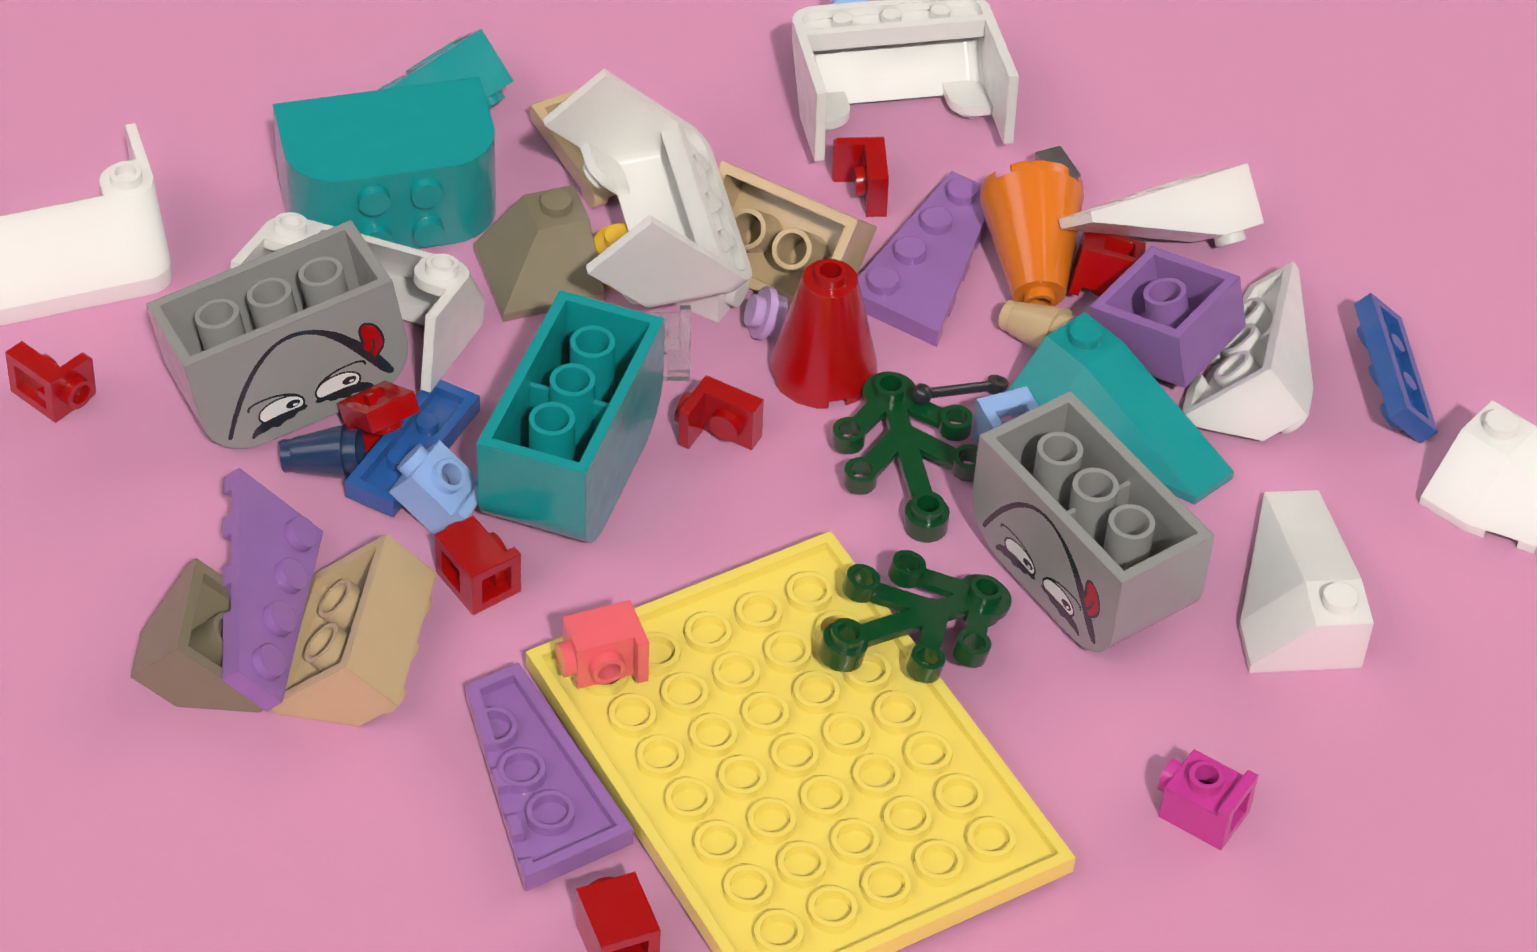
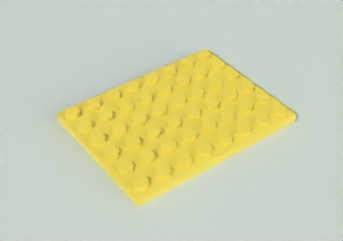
M831 531L634 608L649 641L648 681L637 684L634 675L619 678L609 684H596L577 689L572 676L564 678L557 663L555 643L562 642L563 637L526 651L527 669L606 790L633 827L636 836L712 952H896L1068 875L1074 870L1076 859L1074 854L942 678L939 677L933 683H921L914 680L908 674L906 664L913 647L916 646L909 634L868 647L862 665L852 672L835 671L827 667L820 660L818 646L823 632L828 625L840 618H850L863 624L893 614L887 607L871 602L858 603L852 601L843 593L842 584L847 570L850 566L855 565V562Z

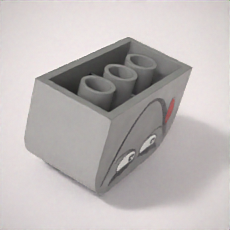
M351 220L146 303L166 367L205 433L214 442L229 448L244 449L256 447L291 434L324 418L341 413L337 402L383 381L393 383L401 373L408 356V340L393 281Z
M1071 391L979 435L972 501L976 520L982 535L998 560L1079 645L1093 652H1102L1196 603L1200 599L1204 590L1215 535Z

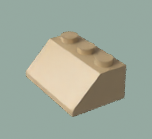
M721 161L718 169L752 269L749 288L757 292L764 286L775 288L778 295L785 296L788 299V305L790 306L804 270L815 261L837 259L849 264L858 274L877 226L744 168Z
M388 534L314 573L283 701L270 710L278 715L352 726H360L382 714L388 715L401 704L406 693L404 684L411 661L414 659L419 648L417 640L423 619L431 607L432 600L430 595L437 573Z

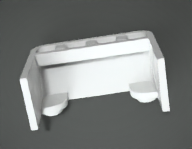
M876 0L808 6L794 13L792 18V44L799 115L814 161H823L825 159L826 132L833 131L848 122L850 118V104L944 96L949 108L964 118L976 119L992 115L1003 144L1014 142L1019 75L991 7L986 0Z
M602 69L543 118L545 127L581 149L585 162L583 164V171L588 180L599 189L606 188L618 196L628 232L586 265L589 275L622 293L630 303L634 305L641 304L648 308L733 292L752 278L751 265L713 151L704 136L694 126L606 69Z
M135 123L125 125L129 161L113 164L102 172L99 179L102 196L0 216V326L151 295L164 290L172 280L171 258L155 182Z
M281 213L267 221L231 260L230 269L334 226L308 220L298 213ZM361 234L393 281L402 320L425 326L420 390L431 392L482 326L485 300L468 268L455 257L448 254H433Z

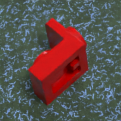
M835 138L832 150V180L834 182H854L855 196H864L866 217H887L889 174L885 138Z
M23 341L5 352L10 391L54 423L75 409L83 407L96 394L93 359L84 352L78 354L61 367L51 356L40 354Z
M705 375L692 393L686 392L681 397L676 407L674 420L678 423V445L689 449L703 430L724 441L733 442L752 450L762 437L764 399Z
M387 381L378 383L337 402L344 424L349 429H361L366 451L372 449L384 434L401 428L404 425L403 419L420 412L414 391Z

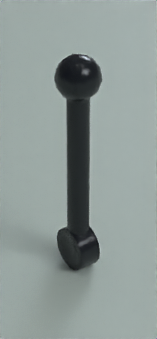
M993 374L988 377L987 381L939 387H929L926 384L919 383L911 390V397L915 403L924 405L931 398L989 392L994 395L1005 392L1009 382L1003 376Z

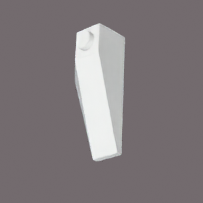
M1293 261L1249 285L1243 295L1246 327L1210 362L1212 367L1205 378L1203 375L1198 376L1191 382L1187 389L1182 411L1197 428L1264 441L1279 432L1287 434L1296 430L1309 416L1314 387L1299 268Z
M1491 400L1461 429L1422 493L1419 504L1465 532L1483 538L1486 531L1517 540V549L1534 554L1537 547V426Z

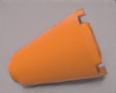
M1044 160L1020 161L1010 164L1011 173L997 179L996 171L987 176L980 186V205L1013 300L1055 306L1062 302L1066 296L1078 232L1061 229L1058 219L1082 211L1084 200L1083 181L1079 176L1077 180L1069 176V168L1061 163Z

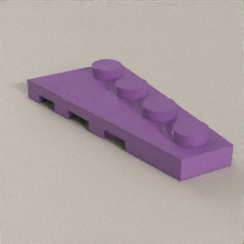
M952 171L858 276L867 315L937 347L947 316H950L955 304L956 294L961 281L965 280L973 252L978 248L987 226L980 205V186L982 184Z
M237 468L224 477V495L231 497V514L224 517L223 538L231 542V563L223 567V588L228 590L231 598V610L223 615L222 680L267 712L283 701L323 531L241 468Z
M519 662L466 684L468 706L525 892L633 844V827Z

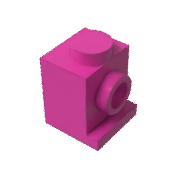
M1193 749L1184 762L1175 757L1172 758L1162 772L1157 785V789L1163 792L1158 817L1222 850L1250 812L1259 775L1250 770H1247L1242 775Z

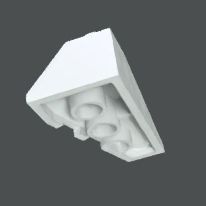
M1248 163L1178 179L1137 192L1135 195L1110 201L1111 203L1058 219L1063 230L1184 242H1197L1214 238L1216 247L1245 240L1244 229L1264 223Z
M1320 491L1264 492L1239 624V632L1249 673L1362 668L1374 622L1362 578Z

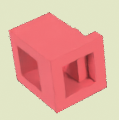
M631 600L563 616V641L555 643V654L562 676L564 678L572 676L577 689L596 684H609L619 678L634 675L637 684L648 681L649 641Z

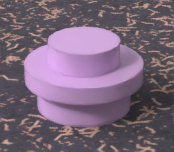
M764 286L757 295L753 294L750 296L745 307L744 323L749 326L752 338L764 340L767 336L778 337L788 312V299L785 296L778 295L775 288Z

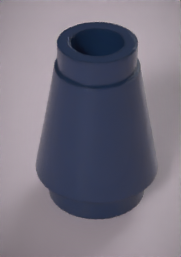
M346 424L296 436L292 439H282L280 443V462L285 473L295 472L298 474L347 479L366 456L365 442L361 429H349Z

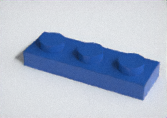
M1369 293L1354 303L1360 322V326L1357 327V334L1362 344L1368 350L1372 364L1368 366V370L1373 381L1380 388L1384 402L1380 404L1381 413L1395 431L1402 429L1421 444L1438 433L1402 317L1375 295Z
M441 379L431 392L420 390L416 395L420 412L403 419L404 425L401 428L384 434L345 480V497L394 517L403 507L389 493L390 489L402 475L397 469L399 463L419 444L427 449L440 440L450 449L480 412V395Z

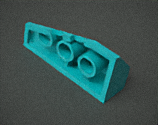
M479 29L456 38L406 70L407 76L402 75L377 90L480 77L490 108L505 98L501 89L512 83L513 79L483 30Z

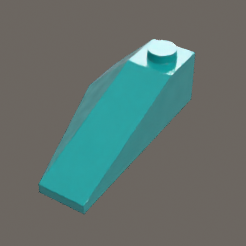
M1083 312L1047 335L1009 388V390L1027 386L1038 406L1071 391L1176 497L1189 503L1197 504L1233 479L1234 471L1126 344L1086 312Z

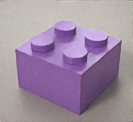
M1153 246L1090 306L1091 317L1122 340L1152 376L1186 388L1246 327L1240 276Z

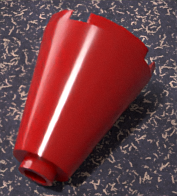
M837 259L818 260L808 265L804 270L771 352L770 370L776 378L775 385L780 393L795 403L816 409H828L829 402L845 399L846 405L855 403L863 397V386L866 380L872 375L877 374V358L857 273L849 264Z

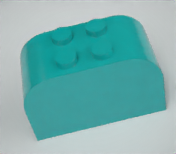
M480 77L272 104L278 179L286 212L298 213L308 220L334 227L351 220L360 234L414 249L468 241L483 233L493 222L496 214L495 128Z
M559 290L477 441L478 503L481 512L588 543H593L597 540L647 443L655 421L663 385L665 318Z

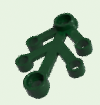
M880 372L869 377L863 386L865 405L854 417L840 418L833 425L832 445L838 452L843 454H855L861 451L865 444V436L881 420L887 422L889 429L865 457L852 458L845 464L843 483L845 488L851 493L858 495L868 494L875 489L877 478L897 457L910 498L905 506L904 530L909 537L916 541L924 543L935 542L943 538L947 533L950 510L944 499L932 491L922 456L952 470L956 478L971 482L974 481L978 446L963 444L955 448L913 427L909 416L938 428L941 436L947 440L963 441L971 434L973 414L967 407L958 404L948 405L945 408H941L931 402L924 405L917 404L911 397V390L915 384L910 378L897 372ZM950 422H959L961 424H953ZM851 434L854 435V437H846L843 435ZM964 461H970V462H973V463H975V464H965V463H963V462H964ZM862 474L866 475L867 477H857L855 475Z
M900 550L894 554L889 567L888 576L890 580L902 588L919 587L945 598L934 600L880 583V575L874 568L865 564L852 565L848 568L842 584L843 593L852 601L858 603L871 602L899 612L863 624L850 618H840L825 628L818 646V656L827 667L839 672H852L862 665L868 647L921 630L918 645L914 646L906 664V670L918 682L933 683L939 679L946 661L941 647L947 622L962 618L965 621V629L958 634L952 650L955 660L965 667H981L986 662L992 646L991 640L987 636L988 627L995 625L998 620L1007 615L1012 602L1011 595L1008 589L992 576L973 574L963 579H958L927 569L926 561L920 554L911 550Z

